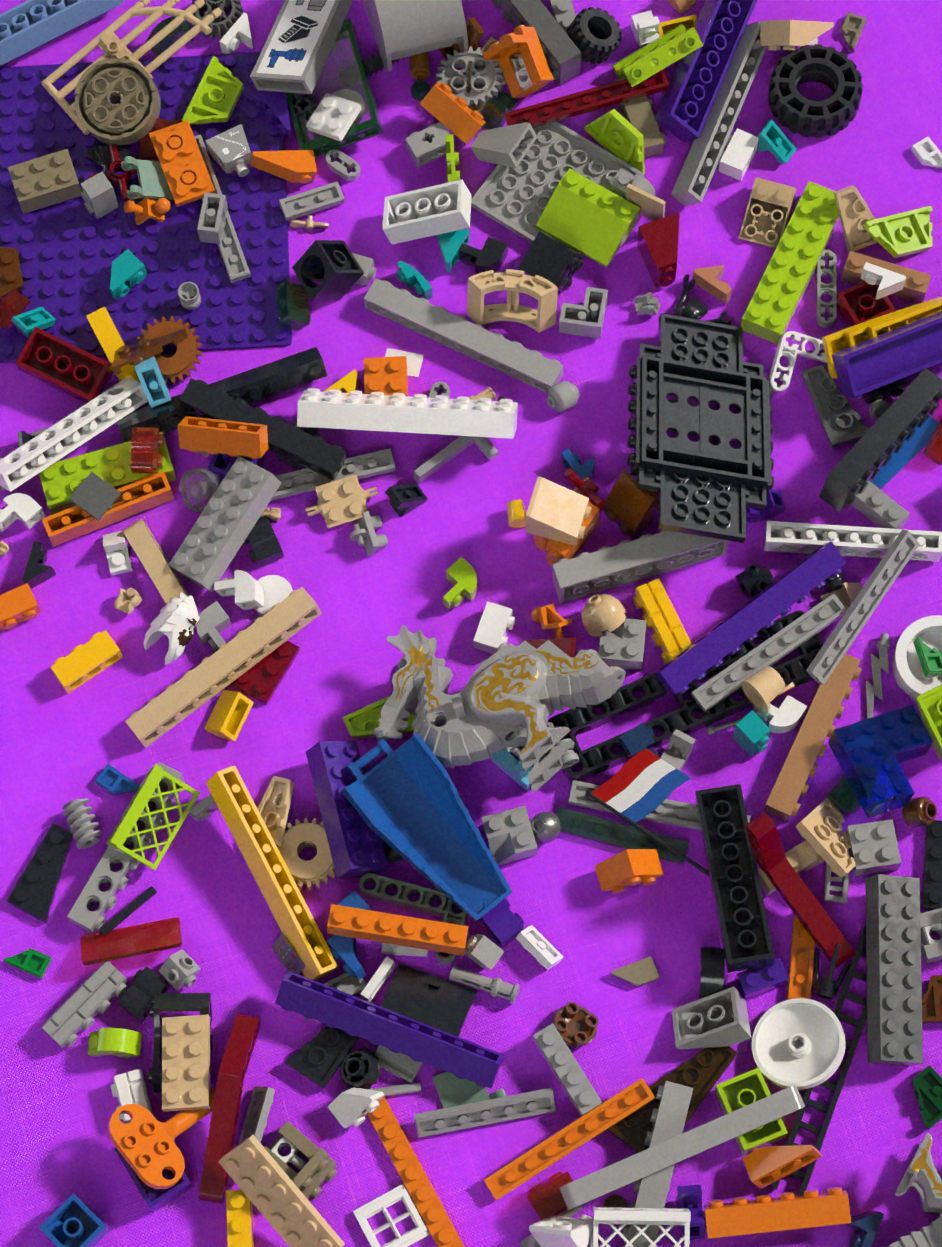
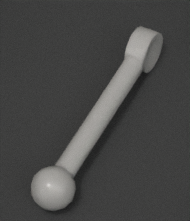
M741 719L716 727L709 726L707 733L713 735L715 731L736 725Z

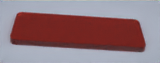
M175 917L114 929L105 937L100 932L84 935L81 937L82 964L91 965L180 947L182 945L180 919Z

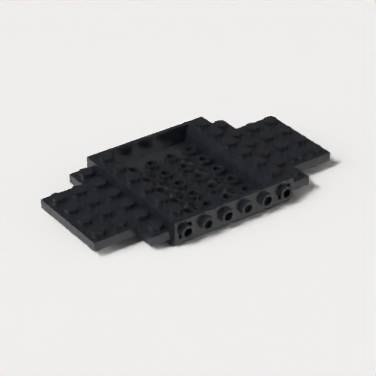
M661 313L659 316L658 346L640 343L638 357L634 365H630L628 377L631 378L628 387V395H631L628 404V412L631 413L628 421V430H631V435H629L627 443L628 448H630L627 465L630 466V474L637 476V489L658 492V529L744 543L746 539V507L764 510L767 505L766 495L774 486V477H772L774 459H771L774 445L773 441H771L773 424H770L773 408L770 406L772 389H769V380H767V377H764L763 365L743 361V331L741 327ZM667 395H673V396H675V398L677 399V402H676V403H671V402H669V401L667 400L666 396H667ZM687 399H695L698 406L693 407L689 405ZM709 402H714V403H716V405L719 407V409H718V410H712V409L708 406V403H709ZM729 406H736L740 413H732L729 410ZM673 430L678 437L671 438L667 435L666 431ZM695 434L699 441H690L687 435ZM709 438H716L720 444L712 445L709 442ZM736 441L740 445V448H732L729 442Z

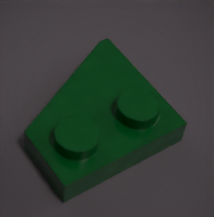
M930 1065L911 1081L924 1127L927 1131L942 1119V1078Z

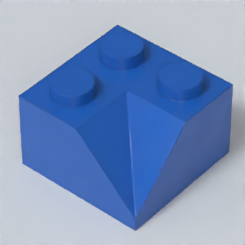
M74 1193L39 1227L57 1247H94L110 1231Z

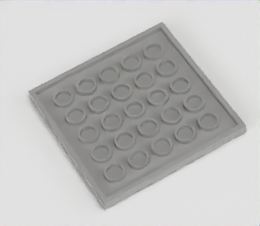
M556 121L533 128L537 139L518 167L514 168L498 164L472 197L471 207L528 242L533 243L538 232L541 231L536 228V224L558 183L569 168L626 199L624 195L609 187L612 179L620 168L636 177L638 174L642 175L643 172Z

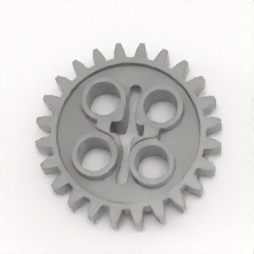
M470 46L468 52L464 54L453 50L454 56L447 54V61L441 60V66L438 67V74H436L437 83L447 84L456 97L459 96L468 103L467 106L469 108L471 105H474L475 109H478L479 103L485 107V100L493 102L492 95L498 96V90H501V82H503L502 68H499V61H485L483 54L480 53V47L473 51L472 46ZM472 63L471 93L468 94V64ZM482 86L483 88L477 89L475 87Z

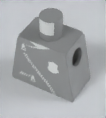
M241 124L206 140L208 152L225 173H231L236 170L237 174L243 177L250 172L247 165L251 158V151Z

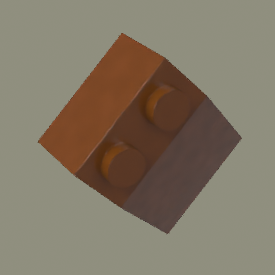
M624 469L605 501L604 514L611 522L615 521L619 525L623 535L626 537L630 536L634 540L653 524L655 499L646 490L637 489V480Z

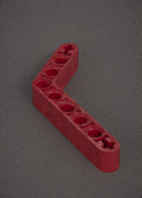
M762 812L745 825L756 862L830 963L836 944H840L835 968H838L852 957L855 952L787 860L775 823L767 813Z
M237 1013L220 1064L199 1200L223 1204L229 1174L218 1161L233 1149L243 1082L260 1029L261 1017Z

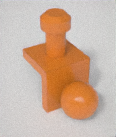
M144 198L137 204L134 201L128 200L124 204L125 212L135 213L137 225H140L149 218L164 222V213H167L171 207L169 200L166 198H159L158 200Z
M554 603L536 607L531 612V619L535 623H541L542 630L553 629L555 638H566L564 637L562 626L572 623V619H564L555 610Z

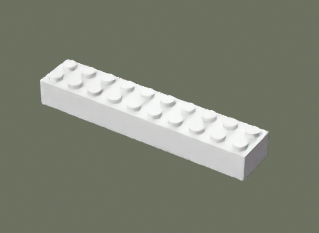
M309 388L303 392L298 400L297 427L513 439L517 429L518 403L513 402L511 399H501L498 402L491 401L490 398L470 400L469 397L464 396L457 397V399H448V396L444 395L427 398V395L415 394L414 397H408L404 393H393L390 396L384 395L383 392L363 394L362 391H350V393H341V390L337 389L320 392V389Z

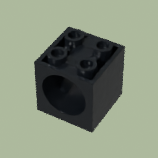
M539 231L518 268L532 277L538 275L547 279L558 287V291L564 292V290L570 288L573 282L571 278L575 271L578 272L584 263L582 260L584 255L554 237Z
M315 240L292 267L297 279L302 283L311 300H341L364 274L345 241Z

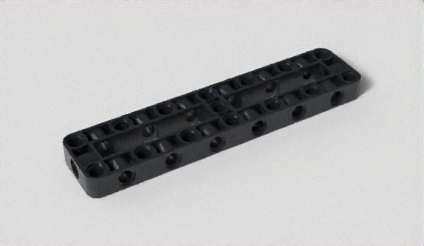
M795 611L774 620L775 623L765 630L761 628L757 631L758 636L753 640L760 639L763 642L805 614V612ZM818 633L797 647L801 656L773 667L782 677L785 687L793 682L794 688L814 680L806 670L824 645ZM753 640L748 643L744 641L739 645L741 648L739 651L731 656L727 654L723 657L724 662L714 669L710 667L706 670L704 678L716 676L759 645L754 644ZM654 673L620 687L616 690V693L605 701L600 702V704H587V708H571L548 720V722L553 723L554 727H568L570 732L561 740L572 739L575 743L573 750L580 759L575 765L581 766L582 770L580 772H573L570 769L571 767L564 768L563 771L568 780L571 782L573 780L581 782L627 762L633 757H628L617 739L627 732L583 751L574 735L587 729H595L613 721L615 717L628 711L630 713L669 694ZM694 680L688 684L689 689L684 693H692L698 688ZM742 686L706 712L703 711L694 698L690 700L685 699L682 696L684 693L681 695L677 693L672 694L679 709L644 724L645 726L649 725L652 731L657 729L663 732L662 736L653 737L655 742L647 746V748L654 750L668 744L676 729L688 735L754 705L744 694ZM640 691L644 696L636 698L633 696V693ZM736 694L741 695L743 700L736 701L732 696ZM598 708L604 713L598 716L593 714L592 711ZM694 712H700L704 717L701 719H696L692 716V714ZM619 747L623 752L617 755L612 753L611 749Z

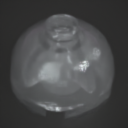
M196 468L186 472L181 478L179 486L184 496L182 498L183 503L195 512L203 511L221 484L220 477L214 471L207 468Z

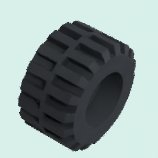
M593 7L582 9L566 30V34L580 50L583 62L587 63L589 61L591 64L596 62L600 64L606 61L622 40V30L618 28L620 25L614 20L615 17L613 15L610 16L608 11H602L598 7L596 9Z

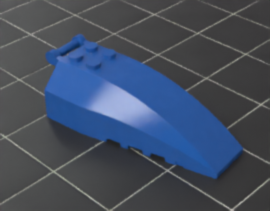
M415 733L395 751L382 738L374 748L356 762H351L346 766L357 781L344 788L342 793L369 828L475 921L512 893L498 864L493 859L491 851L487 848L481 837L480 831L470 817L468 809L464 806L458 795V791L446 769L418 733ZM384 752L387 757L363 775L360 769Z

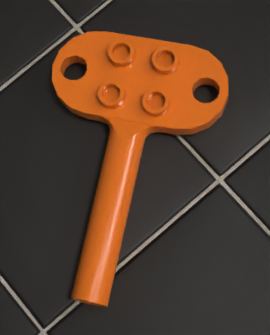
M216 1087L210 1090V1109L182 1110L166 1122L158 1121L150 1111L137 1104H126L119 1107L112 1114L108 1124V1135L118 1151L147 1186L154 1189H168L181 1179L185 1169V1161L174 1139L212 1112ZM119 1115H129L131 1122L128 1124L122 1123L119 1120ZM165 1169L171 1170L174 1178L171 1180L165 1179L162 1176V1171Z

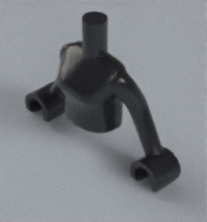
M686 274L683 277V292L674 307L675 315L700 320L708 312L706 307L696 297L686 302L689 291L695 287V280L692 283L686 282L690 278V275ZM724 311L720 314V318L706 321L731 325L732 317L729 320H724L723 318L727 315V312Z

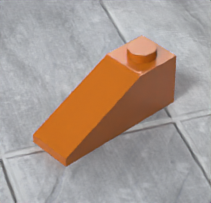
M314 150L254 151L249 161L250 166L293 183L307 184L313 182L317 173Z
M813 1145L766 1146L751 1150L742 1159L751 1182L760 1189H763L821 1158L822 1154Z

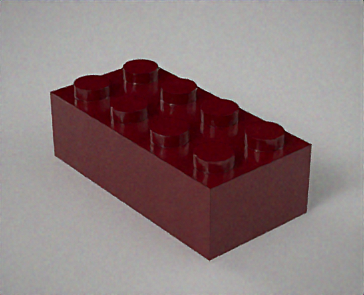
M37 327L34 328L15 362L20 371L84 403L90 402L103 392L114 371L110 363Z

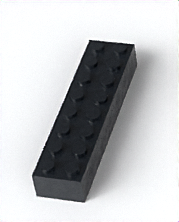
M925 368L829 472L819 498L839 512L845 506L849 508L856 499L855 495L857 493L862 494L868 486L867 482L870 479L873 481L878 476L879 468L881 466L886 467L892 459L891 455L893 453L898 454L904 446L903 442L905 440L909 441L913 437L917 426L921 428L928 419L926 416L928 414L933 415L938 409V402L942 399V379Z
M741 784L695 791V803L727 972L774 966L775 957L756 860L745 829L748 819Z

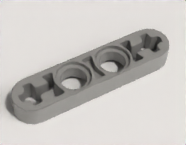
M823 250L816 267V320L818 325L823 328L833 326L836 319L837 258L831 250ZM824 257H828V260H829L828 269H824V268H825ZM828 275L832 278V282L823 283L821 277ZM828 294L832 297V301L823 302L821 296ZM825 309H828V321L823 317Z

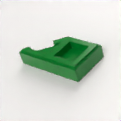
M916 638L913 643L925 677L942 676L941 652L925 645L921 638Z
M31 948L4 959V963L40 979H43L52 961L51 957Z

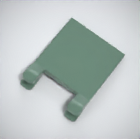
M131 156L124 158L125 162H121L122 169L126 171L137 169L140 187L137 185L130 186V191L126 192L128 199L166 198L174 200L159 161L137 160Z
M444 1072L432 1077L443 1108L507 1096L503 1089L488 1094L486 1087H480L468 1079L457 1078L450 1072Z

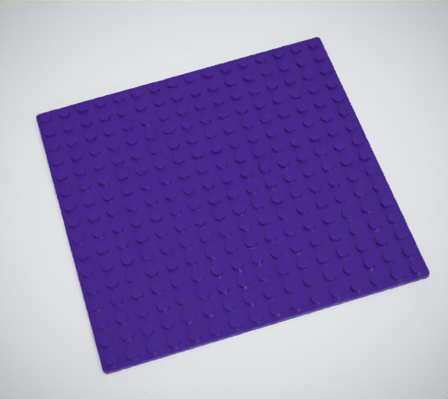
M261 52L170 57L150 73L154 77L152 80L159 91L161 107L157 122L149 133L182 122L184 114L213 56L217 57L219 63L224 68L227 67L232 72V75L243 83L244 89L228 122L190 125L194 136L200 134L202 136L222 195L226 196L228 212L251 277L233 283L229 279L218 245L216 243L200 242L197 228L203 203L202 199L176 207L174 200H169L171 207L167 213H164V222L149 218L140 225H137L135 213H127L124 210L125 202L122 199L119 186L113 184L111 179H109L108 181L113 186L119 207L99 219L93 213H88L82 196L23 214L8 167L68 149L81 191L83 192L81 183L89 179L88 175L97 174L103 170L96 163L84 157L83 154L94 146L106 143L99 141L90 133L85 135L41 85V82L62 64L0 68V247L17 248L25 288L0 301V363L16 362L28 341V338L12 322V317L41 306L56 319L54 326L43 329V331L96 357L107 356L86 316L104 306L124 344L128 346L139 342L137 337H143L141 330H148L146 324L155 325L154 319L160 323L162 322V317L169 321L171 316L174 317L175 322L181 318L183 321L182 325L188 322L190 324L189 330L195 328L196 332L193 336L199 335L200 340L197 343H202L203 345L202 348L198 349L199 351L290 346L292 344L288 221H286L279 205L280 199L287 198L286 180L252 167L250 164L247 165L250 172L246 176L240 177L236 170L231 173H225L208 152L206 140L241 124L251 155L254 151H285V135L282 136L276 127L277 124L267 118L265 109L262 106L259 107L253 99V87L255 85L250 75ZM155 58L138 60L144 67H146ZM93 62L75 64L52 85L57 91L61 90ZM75 89L64 97L70 105L75 102ZM121 98L114 104H120ZM149 133L134 143L120 145L130 151L133 158L137 160L159 161ZM137 173L132 174L127 183L129 191L131 185L140 187ZM144 198L131 199V201L137 204ZM128 249L145 265L147 275L141 283L135 284L127 295L115 301L110 290L112 262ZM185 282H193L199 288L201 303L194 310H187L180 303L178 289ZM173 343L164 345L162 347L163 352L161 353H176L177 346Z

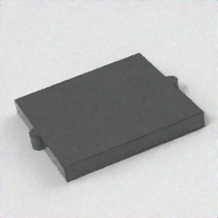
M91 472L82 483L78 484V488L69 497V500L99 521L108 510L112 509V505L121 496V493Z

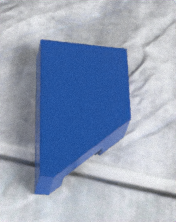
M109 764L106 765L94 781L111 795L137 792L140 785Z

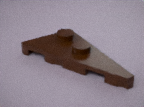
M179 330L151 340L143 339L135 345H125L115 351L113 362L115 375L121 374V367L127 364L136 366L144 360L163 352L162 346L170 343L176 345L188 338L186 330Z

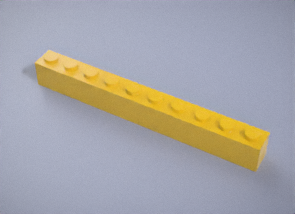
M236 766L217 771L206 782V785L285 939L304 963L305 967L302 970L304 976L314 981L327 976L338 965Z

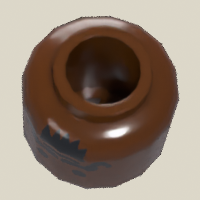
M925 796L908 799L902 809L903 818L912 827L930 825L937 815L936 805L930 798Z

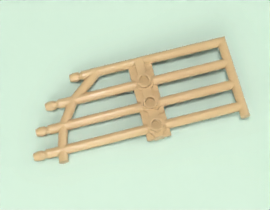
M151 0L138 1L45 78L41 85L82 132L87 135L89 134L88 130L83 126L76 114L75 102L70 105L64 97L76 88L79 79L89 67L105 59L124 58L139 64L153 79L154 77L150 73L202 31L208 35L212 31L208 25L221 15L222 11L220 8L214 9L211 14L199 20L193 14L205 4L204 0H196L186 10L172 8L181 0H168L162 6L144 7ZM150 15L121 40L115 35L114 32L132 17ZM163 15L176 17L133 54L126 47ZM185 20L194 25L193 28L146 67L139 62L138 59ZM99 46L104 54L61 90L57 91L52 83ZM112 96L111 104L117 102L121 96Z

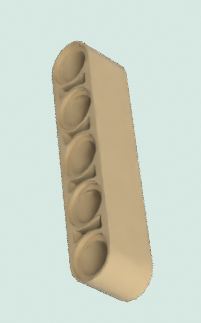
M140 518L125 528L123 533L165 603H169V599L172 597H179L181 592L189 597L190 595L176 572L169 566L170 562L146 523Z

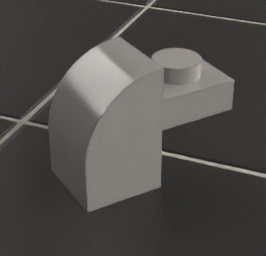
M620 168L610 182L609 187L625 197L628 183L656 196L654 187L646 178L640 174L636 177Z
M216 601L201 612L199 622L196 625L201 643L208 642L214 652L218 651L219 647L226 643L219 633L231 626L229 616Z
M676 729L660 758L681 771L692 752L691 749L696 739Z

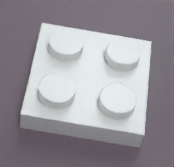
M326 93L307 122L306 127L309 131L342 141L362 108L359 103Z

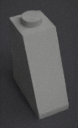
M526 122L481 131L470 147L480 161L517 168L537 139V135L531 124Z

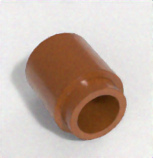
M427 52L411 55L409 57L410 76L418 81L425 80L430 76L429 55Z

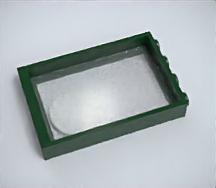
M350 18L344 20L313 92L308 94L310 97L314 96L318 99L315 103L317 105L320 104L326 93L360 104L362 109L342 141L309 131L306 127L308 121L303 117H298L296 115L298 110L293 107L296 105L297 97H304V93L286 92L300 149L314 150L315 157L327 154L330 150H338L384 133L357 32Z

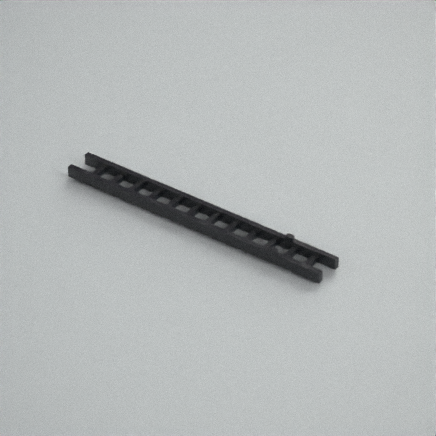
M866 923L833 1012L838 1020L857 1028L852 1042L845 1039V1047L849 1048L845 1062H841L838 1067L842 1071L837 1085L828 1081L819 1084L821 1087L834 1091L830 1105L826 1106L810 1100L813 1087L806 1089L802 1099L805 1107L798 1110L786 1146L798 1145L794 1143L799 1128L819 1135L815 1144V1148L820 1151L867 1019V999L847 992L852 977L867 983V975L855 971L859 958H866V951L862 950L866 941ZM845 999L864 1005L860 1020L840 1013ZM806 1106L826 1113L821 1128L802 1121ZM817 1160L808 1164L806 1172L796 1170L787 1175L797 1180L798 1178L803 1179L798 1195H804ZM780 1179L772 1183L771 1189L777 1190Z

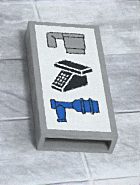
M285 0L250 75L256 89L312 94L353 0Z

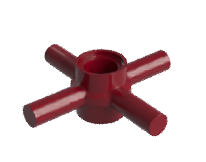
M111 144L109 151L112 163L110 164L109 171L103 173L108 180L111 179L113 184L119 186L122 199L126 202L131 200L128 199L126 193L129 190L127 183L131 175L137 173V169L123 170L121 162L125 161L120 160L117 145ZM97 174L88 175V177L90 179L91 177Z
M567 469L564 477L574 486L572 491L589 498V501L602 511L606 502L596 494L599 487L586 475L580 479L572 469Z

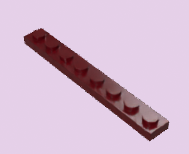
M663 69L634 87H631L626 78L504 113L508 126L527 122L531 124L532 128L669 90V83Z

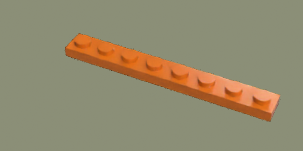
M642 1077L484 1179V1182L495 1200H499L655 1099V1096Z
M383 1096L378 1101L379 1107L373 1112L367 1113L434 1242L437 1247H465L385 1096Z

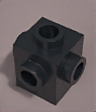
M758 563L748 566L745 571L735 576L742 594L749 599H752L768 587L773 579L770 570Z

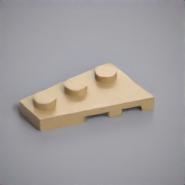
M851 185L833 192L848 251L854 252L878 243L862 226L866 221L874 220L876 217L869 210L867 203L857 188Z
M273 776L257 809L276 846L282 847L294 783L289 779Z

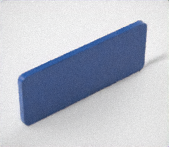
M929 414L926 416L928 419L921 428L917 426L913 437L909 441L905 440L903 442L904 446L899 453H893L889 464L886 467L881 466L878 476L873 481L869 480L879 489H882L942 431V426Z

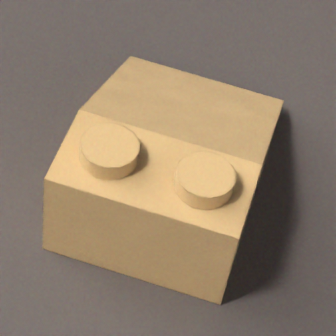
M802 20L761 21L760 46H768V50L775 51L781 50V46H783V50H795V46H805L834 27V22Z

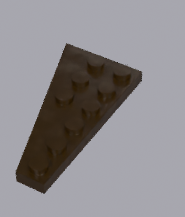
M730 1046L703 1049L696 1056L649 1086L655 1096L654 1100L607 1130L637 1153L648 1149V1146L644 1145L647 1132H652L654 1123L650 1122L653 1108L658 1109L660 1100L656 1099L659 1085L663 1086L665 1081L693 1088L685 1121L686 1125L738 1055V1052Z

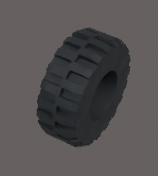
M815 44L814 46L805 45L801 46L798 50H791L787 56H782L779 59L777 66L773 68L768 90V103L771 106V112L774 117H778L780 125L789 128L788 131L794 134H801L802 137L815 136V138H823L824 135L831 136L837 134V130L845 129L848 123L854 120L857 110H859L863 91L861 73L856 70V64L849 60L845 53L842 51L838 52L836 48L830 46L824 47L821 44ZM806 82H820L828 86L834 95L823 101H813L803 97L798 92L797 87Z

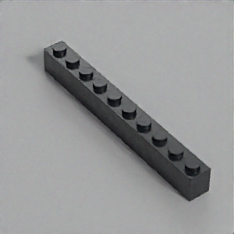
M313 347L208 385L215 390L221 389L228 396L234 399L240 398L249 404L328 375L321 354L317 347ZM180 394L171 397L170 401L151 408L148 405L134 410L117 421L125 443L160 432L164 434L178 429V424L185 416H199L180 408L179 399L182 395Z

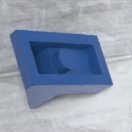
M569 448L562 452L561 461L566 469H572L580 479L585 475L592 479L595 457L582 464L576 453L572 454Z

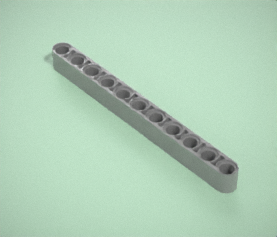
M793 1085L559 1188L568 1210H571L805 1107V1104L796 1085Z

